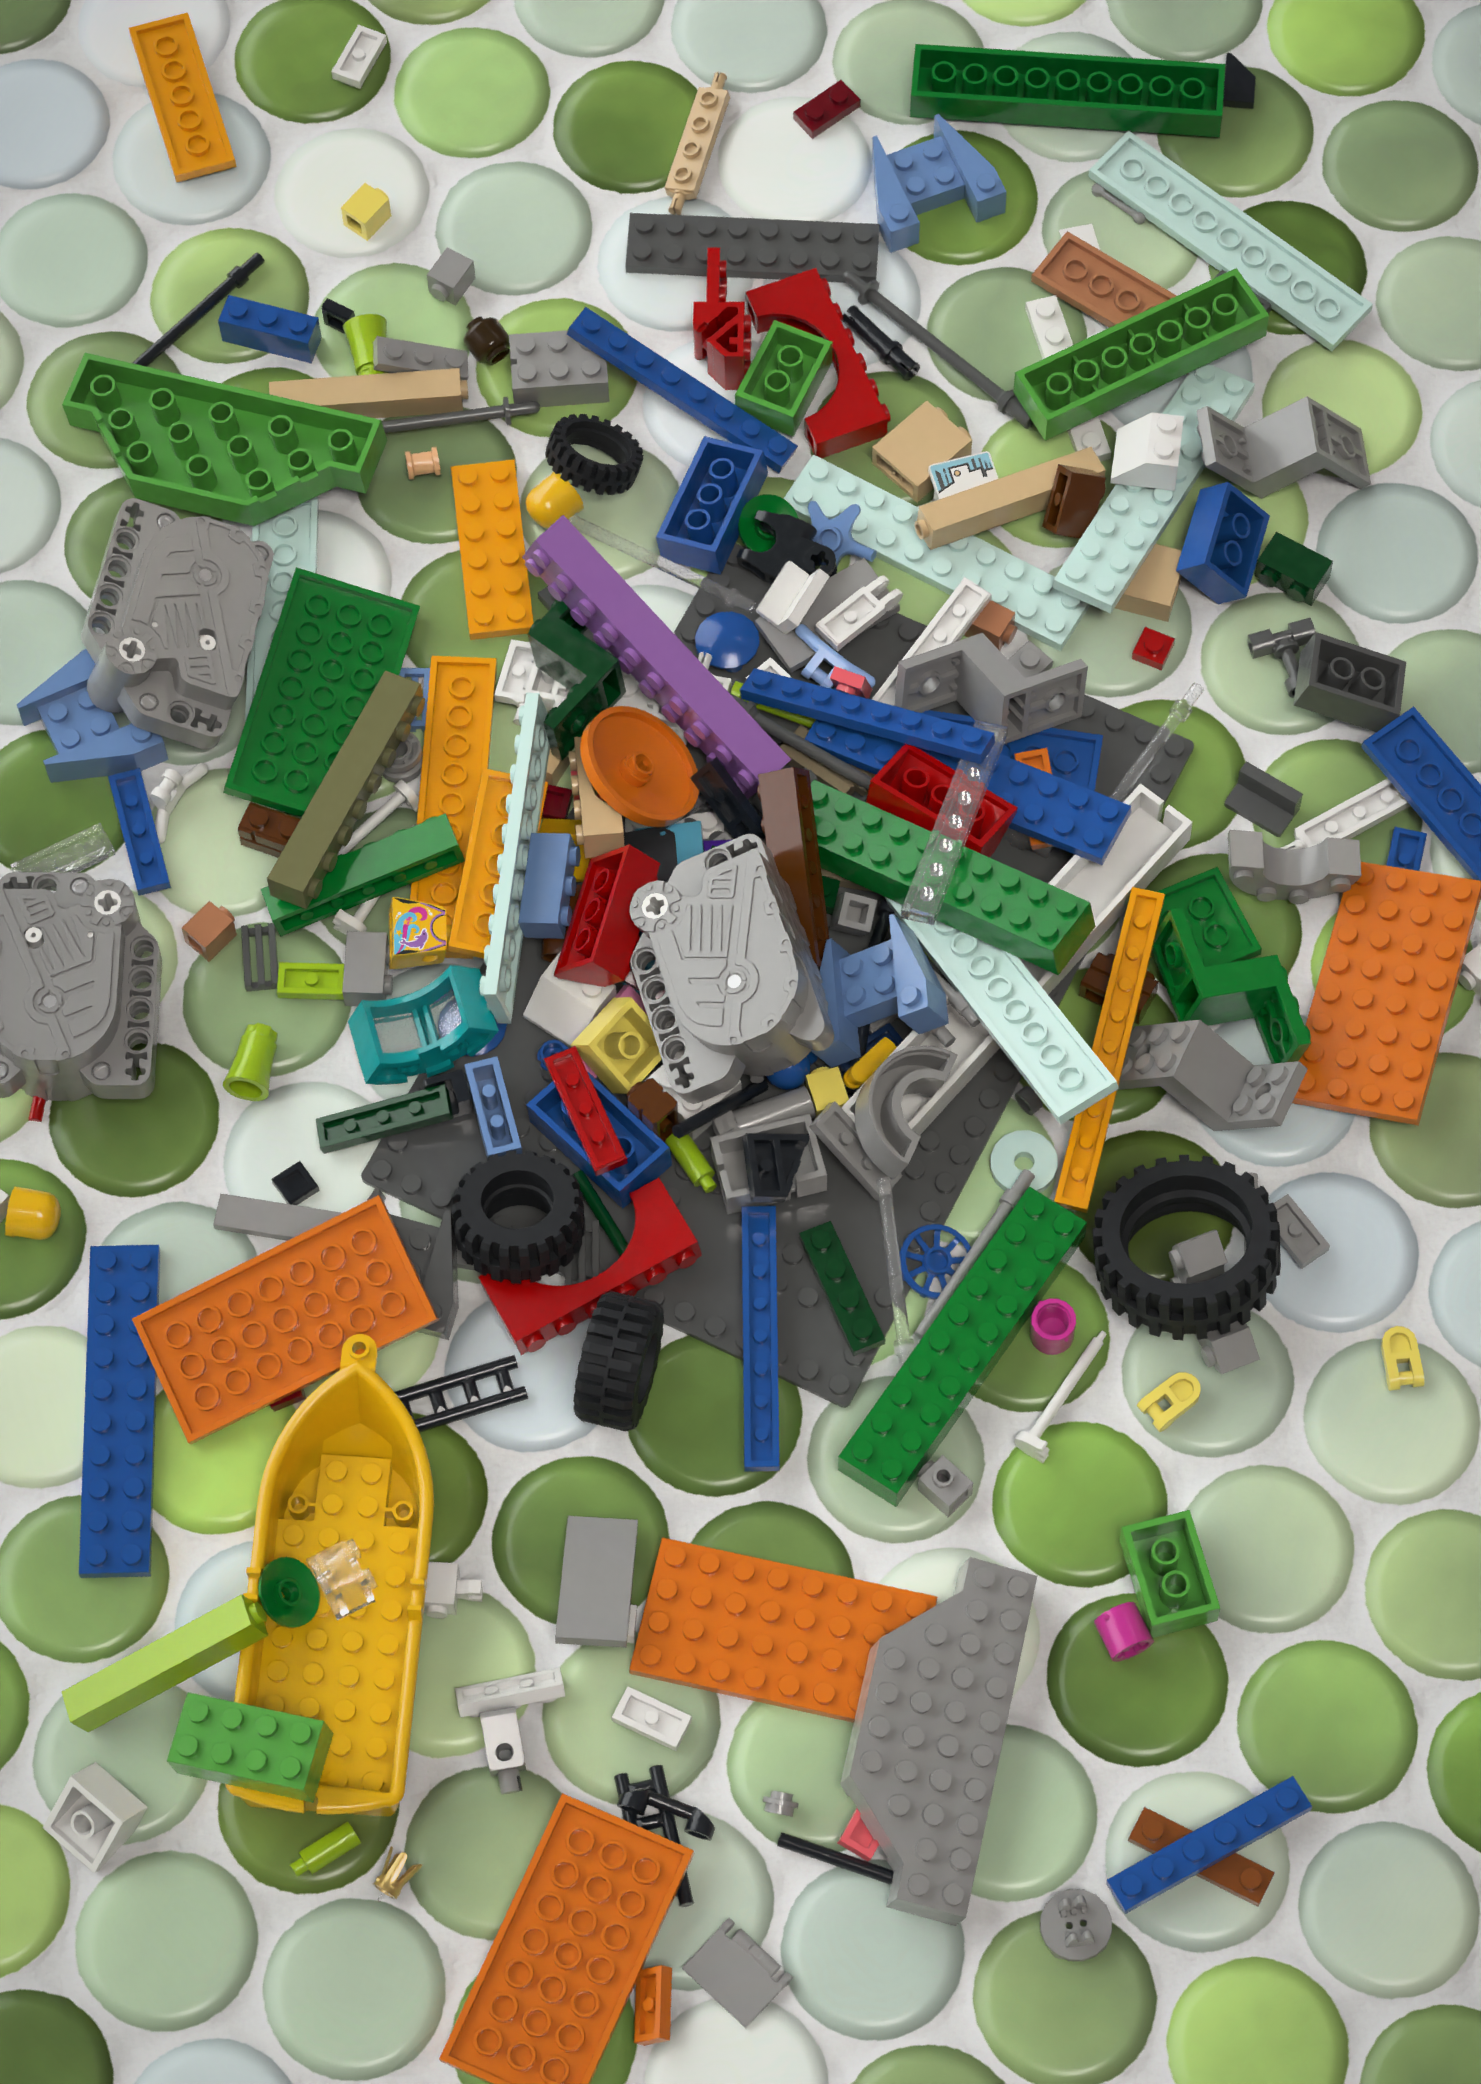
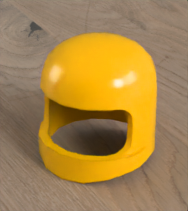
M555 472L551 473L533 488L526 498V508L529 515L539 526L548 529L562 515L570 519L574 514L584 509L583 501L576 489L569 481L565 482L561 479V474H556Z
M15 1186L8 1203L5 1236H19L35 1240H44L51 1237L57 1230L61 1216V1208L56 1196L45 1191Z

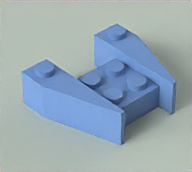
M939 114L934 115V138L886 155L878 137L874 136L872 138V163L879 231L890 253L918 244L920 222L916 215L965 199L976 223L1005 213L1007 191L995 168Z
M87 649L81 651L16 704L24 726L41 719L57 755L43 760L51 783L110 776L138 768L143 771L169 760L161 735L137 728L132 723L119 728L112 712H106L92 703L87 691V681L95 663Z
M894 914L889 915L891 940L850 955L831 938L826 940L819 972L823 981L822 986L826 1001L828 1002V1016L834 1030V1039L832 1044L825 1050H812L811 1052L831 1068L861 1057L858 1027L898 1013V1017L919 1035L949 1024L946 994L914 931Z

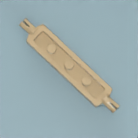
M715 72L711 87L698 88L664 187L667 195L673 198L668 209L672 215H681L684 202L697 198L730 100L728 90H723L727 76L720 72V75L719 72Z

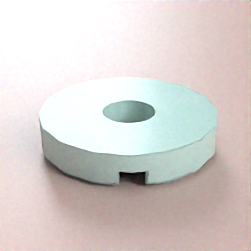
M1017 1130L1004 1135L995 1144L990 1155V1168L995 1183L1004 1191L1011 1189L1022 1173V1170L1018 1169L1014 1162L1020 1157H1027L1034 1164L1029 1171L1035 1175L1029 1187L1039 1193L1044 1192L1053 1183L1058 1170L1057 1153L1052 1143L1043 1135L1030 1130Z

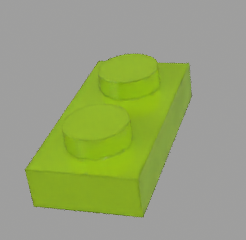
M279 962L278 998L344 1000L342 993L344 964Z

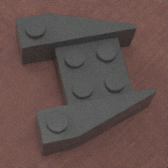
M374 1189L367 1201L380 1195L385 1202L386 1197L381 1190ZM445 1208L440 1228L390 1214L439 1318V1321L417 1332L449 1340L459 1308L457 1245L455 1242L452 1210Z

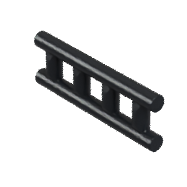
M515 1355L395 1391L412 1416L419 1432L528 1399L525 1386L514 1389L509 1374L510 1370L518 1368ZM495 1375L501 1393L481 1399L475 1381ZM462 1385L468 1403L448 1409L442 1391ZM429 1396L434 1414L414 1419L409 1402Z
M655 1765L649 1768L651 1779L630 1784L627 1773L615 1775L614 1780L618 1798L622 1793L633 1790H652L655 1793L670 1798L663 1765ZM621 1809L623 1820L646 1830L662 1827L664 1838L681 1845L673 1814L658 1809L659 1813L638 1818L636 1814ZM687 1871L675 1897L678 1896L680 1907H688L694 1904Z

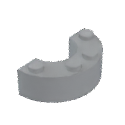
M1229 830L1227 839L1230 879L1242 891L1257 896L1259 901L1268 902L1276 899L1289 900L1293 904H1303L1312 898L1349 891L1351 885L1361 877L1359 840L1327 837L1324 841L1312 847L1281 849L1266 844L1263 841L1262 832Z
M913 1046L902 1049L889 1056L868 1078L859 1092L855 1105V1126L859 1141L872 1162L893 1179L907 1167L921 1138L920 1135L909 1127L903 1117L902 1097L906 1094L916 1093L932 1097L946 1082L958 1056L949 1050L934 1046Z
M1211 1230L1175 1244L1172 1247V1251H1169V1258L1175 1277L1170 1278V1282L1197 1283L1210 1280L1225 1273L1224 1265L1228 1262L1217 1230ZM1236 1321L1230 1324L1231 1332L1220 1335L1218 1330L1207 1332L1208 1339L1198 1340L1202 1347L1201 1353L1207 1367L1214 1366L1219 1373L1224 1374L1260 1360L1250 1328L1246 1323L1241 1325Z

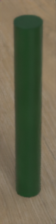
M583 1170L577 1171L573 1176L576 1177L580 1184L583 1198L597 1220H599L601 1227L619 1256H621L627 1248L628 1242Z

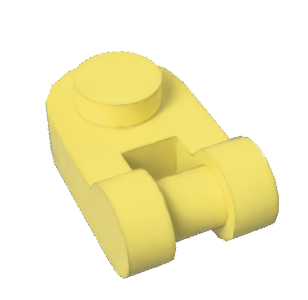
M1403 1326L1390 1328L1385 1332L1381 1342L1388 1390H1400L1401 1386L1411 1384L1413 1388L1424 1386V1373L1414 1333ZM1408 1362L1410 1371L1399 1372L1397 1364Z
M1186 1372L1176 1373L1143 1397L1137 1404V1407L1143 1414L1148 1413L1154 1420L1152 1424L1159 1432H1162L1198 1402L1201 1392L1200 1383L1192 1374ZM1164 1398L1171 1405L1166 1411L1158 1405Z

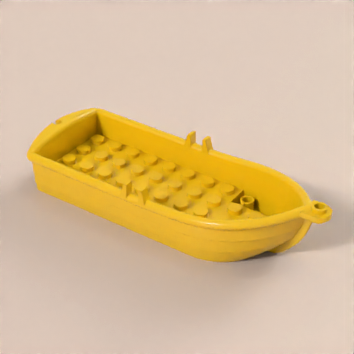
M364 1334L353 1335L345 1341L342 1348L340 1370L313 1391L287 1422L269 1456L260 1485L251 1564L246 1569L249 1580L247 1593H243V1596L254 1603L258 1602L262 1606L258 1593V1583L263 1569L275 1559L290 1557L305 1564L313 1573L319 1587L320 1602L312 1620L296 1628L281 1626L266 1613L267 1621L264 1624L268 1636L240 1651L234 1702L322 1720L333 1732V1737L313 1803L225 1784L227 1790L232 1795L240 1797L250 1807L273 1808L297 1813L315 1811L317 1814L327 1815L358 1814L388 1817L396 1812L399 1802L405 1793L433 1527L434 1489L430 1462L420 1432L403 1402L376 1373L377 1346L371 1337ZM358 1349L365 1350L363 1354H355V1351Z

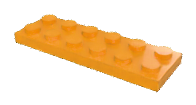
M188 12L130 27V37L176 183L236 167L234 154Z
M515 460L451 466L470 640L528 634L534 622L528 571L525 566L526 561L522 558L525 554Z
M483 768L447 948L449 952L484 959L485 946L490 945L491 935L488 923L490 915L495 913L496 906L493 902V888L495 884H499L500 878L497 860L498 855L503 854L504 850L502 826L508 823L509 816L506 811V798L508 794H512L513 788L509 773ZM546 781L544 785L538 833L540 829V823L548 786V782Z

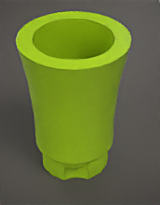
M363 314L346 321L343 325V330L350 345L356 374L389 373L374 370L373 342L377 336L386 337V318L378 314Z
M261 1023L248 1024L246 1026L231 1068L223 1081L224 1089L231 1095L249 1101H262L268 1098L270 1075L278 1033L270 1026Z

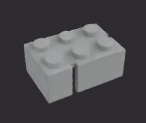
M568 330L510 334L509 343L514 403L537 401L540 407L610 402L607 361L568 336Z
M810 1114L710 1137L711 1156L718 1181H720V1189L727 1214L742 1211V1206H765L778 1203L751 1202L742 1142V1138L746 1133L809 1134V1142L803 1151L800 1166L794 1175L793 1184L786 1200L791 1199L792 1192H796L798 1198L827 1191V1173L816 1134L809 1128V1125L812 1123Z

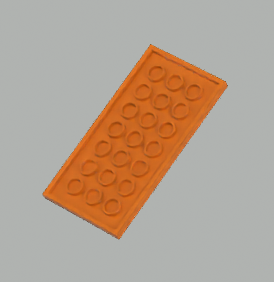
M1361 862L1360 879L1351 885L1349 891L1343 892L1306 1021V1026L1310 1031L1311 1044L1299 1059V1062L1308 1070L1292 1103L1419 1126L1481 900V881Z
M378 1195L132 1318V1321L188 1443L193 1444L339 1371L342 1348L349 1337L356 1334L367 1335L375 1341L379 1351L439 1321V1318L382 1197ZM358 1349L355 1351V1354H363L365 1350Z
M662 1537L629 1671L630 1674L854 1723L870 1648L884 1635L935 1607L938 1597Z
M562 1793L439 2058L440 2062L489 2084H590L694 1856V1850Z

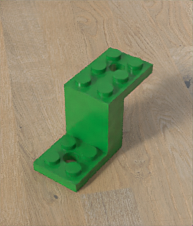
M1172 909L1168 912L1157 929L1152 951L1178 1021L1201 1020L1209 1026L1255 1018L1272 1064L1299 1061L1311 1044V1036L1308 1027L1302 1021L1298 1000L1292 995L1288 984L1287 971L1281 966L1278 955L1204 967L1203 954L1200 949H1197L1193 938L1192 924L1186 919L1183 909Z

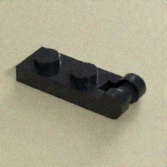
M717 757L709 761L690 777L734 839L746 834H755L760 839L765 838L761 827L763 817L759 816Z

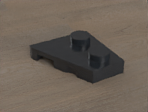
M745 1134L742 1142L751 1202H784L793 1184L794 1175L800 1166L803 1151L809 1142V1134Z

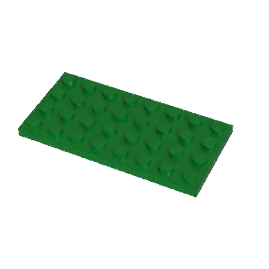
M296 567L223 793L302 817L383 673L388 671L396 675L400 674L420 606Z

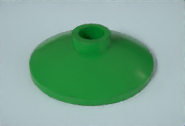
M772 494L756 496L749 500L742 509L738 522V532L742 542L749 550L765 552L771 549L776 542L774 536L765 534L755 525L754 518L757 511L786 514L798 518L795 509L789 502Z
M290 1557L275 1559L263 1569L259 1578L258 1593L260 1602L268 1616L279 1625L288 1628L300 1627L311 1621L319 1607L320 1593L317 1581L310 1569L299 1560Z

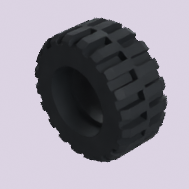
M516 1150L506 1151V1155L498 1157V1154L489 1156L486 1163L478 1162L470 1168L471 1175L468 1173L463 1175L459 1181V1187L455 1189L452 1198L455 1242L458 1250L462 1253V1258L467 1264H474V1270L484 1276L489 1273L491 1274V1279L503 1282V1279L511 1280V1284H521V1280L530 1279L532 1283L540 1281L543 1275L547 1274L550 1277L559 1272L560 1265L563 1267L567 1266L574 1259L573 1253L579 1252L582 1246V1237L585 1235L583 1194L580 1191V1184L576 1177L570 1175V1170L562 1163L556 1165L555 1159L547 1155L538 1157L537 1153L533 1151H525V1154H516ZM516 1205L532 1206L547 1214L539 1223L521 1229L502 1227L490 1220L500 1210Z
M613 1291L603 1294L598 1300L583 1343L575 1381L573 1399L575 1404L573 1409L575 1415L581 1421L621 1431L635 1429L639 1424V1419L643 1415L652 1388L664 1329V1310L656 1301Z

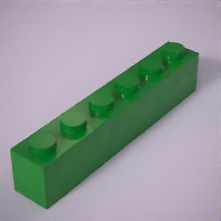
M445 813L438 817H430L423 823L411 828L398 830L393 835L379 841L369 842L362 848L350 853L338 855L335 868L332 872H327L323 879V886L319 896L311 900L307 909L271 896L269 886L262 888L261 892L272 922L281 937L335 915L339 909L345 911L465 861V858Z

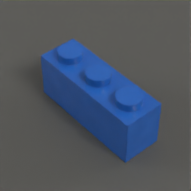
M228 295L218 320L222 341L311 364L322 338L318 317Z

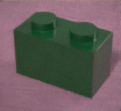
M1276 531L1257 560L1255 577L1259 578L1264 585L1276 587L1287 593L1293 600L1312 606L1330 578L1333 561Z

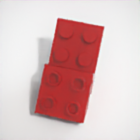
M707 247L706 302L694 301L693 304L694 357L697 360H701L707 356L708 374L725 390H738L751 365V314H745V302H726L727 260L720 259V247Z

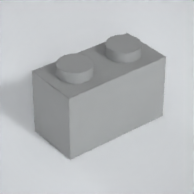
M347 931L342 991L345 1006H358L362 1000H386V995H392L393 976L388 975L389 940L387 932Z

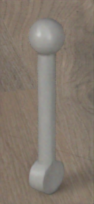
M1095 183L1092 186V194L1094 196L1104 197L1132 216L1135 223H1144L1146 220L1144 214L1134 211L1106 192L1099 184Z

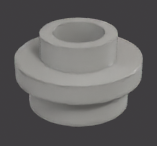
M772 1791L771 1797L763 1796L762 1801L766 1802L764 1811L793 1817L794 1808H798L799 1803L792 1802L793 1794Z

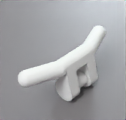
M198 763L183 776L173 769L166 768L161 776V784L159 787H154L149 795L158 809L155 828L160 844L166 840L169 816L185 790L207 774L208 766L205 763Z

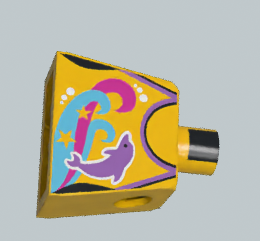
M392 897L389 908L390 969L440 964L444 961L452 925H446L445 907Z

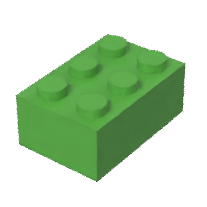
M774 320L735 394V405L770 428L794 437L832 364V341Z
M1190 1510L1121 1528L1119 1541L1143 1619L1152 1638L1218 1621L1220 1605Z

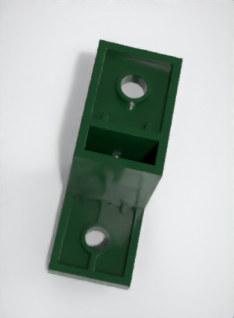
M555 600L547 614L532 624L528 638L536 667L569 689L567 698L558 707L552 708L544 721L552 755L563 761L569 754V751L575 748L574 737H582L586 726L600 712L613 707L626 693L619 659L584 636L583 633L588 628L585 625L581 626L573 619L570 614L571 609L563 601Z

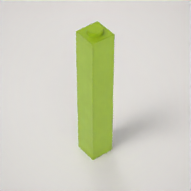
M241 1594L65 1689L61 1693L70 1723L86 1732H90L267 1637L268 1633L264 1624L267 1621L264 1609L258 1602L254 1603Z

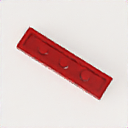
M576 1046L544 1058L547 1070L595 1175L598 1176L628 1164L627 1157Z

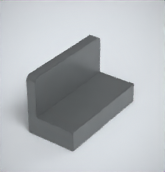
M1246 761L1239 771L1238 782L1226 798L1224 806L1274 836L1280 837L1300 810L1303 794Z

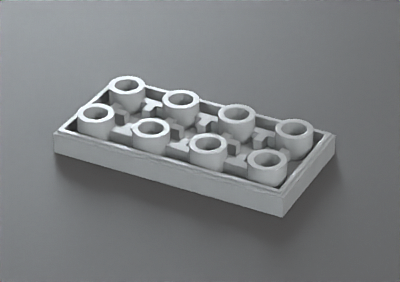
M865 558L828 578L800 624L806 625L832 649L834 648L815 631V625L861 587H866L879 578ZM886 588L876 598L878 600L882 599L890 593L889 590ZM897 603L864 631L899 612L900 605ZM762 616L755 620V626L790 674L808 664L816 652L796 635L795 629L784 634Z
M568 1516L555 1633L556 1644L627 1648L638 1520Z

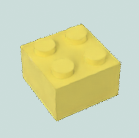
M632 997L612 998L570 1044L571 1047L576 1046L580 1057L612 1093L627 1094L636 1083L642 1082L662 1060L648 1016Z

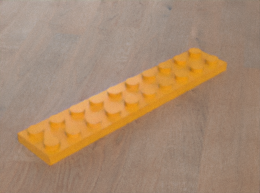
M431 656L417 825L430 817H438L446 813L465 858L483 768L489 769L497 659ZM464 862L411 883L410 900L445 907L446 925H452ZM446 951L445 958L473 959V956Z

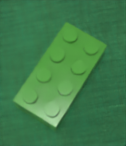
M188 1692L167 1762L177 1774L313 1803L333 1732L322 1720Z

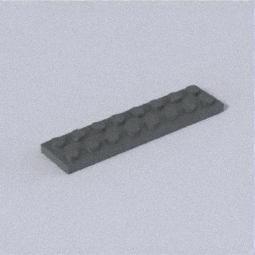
M630 213L625 268L626 273L707 276V247H720V259L727 260V277L781 280L816 268L821 279L826 278L828 282L846 283L843 280V274L846 271H852L868 283L877 278L879 224Z

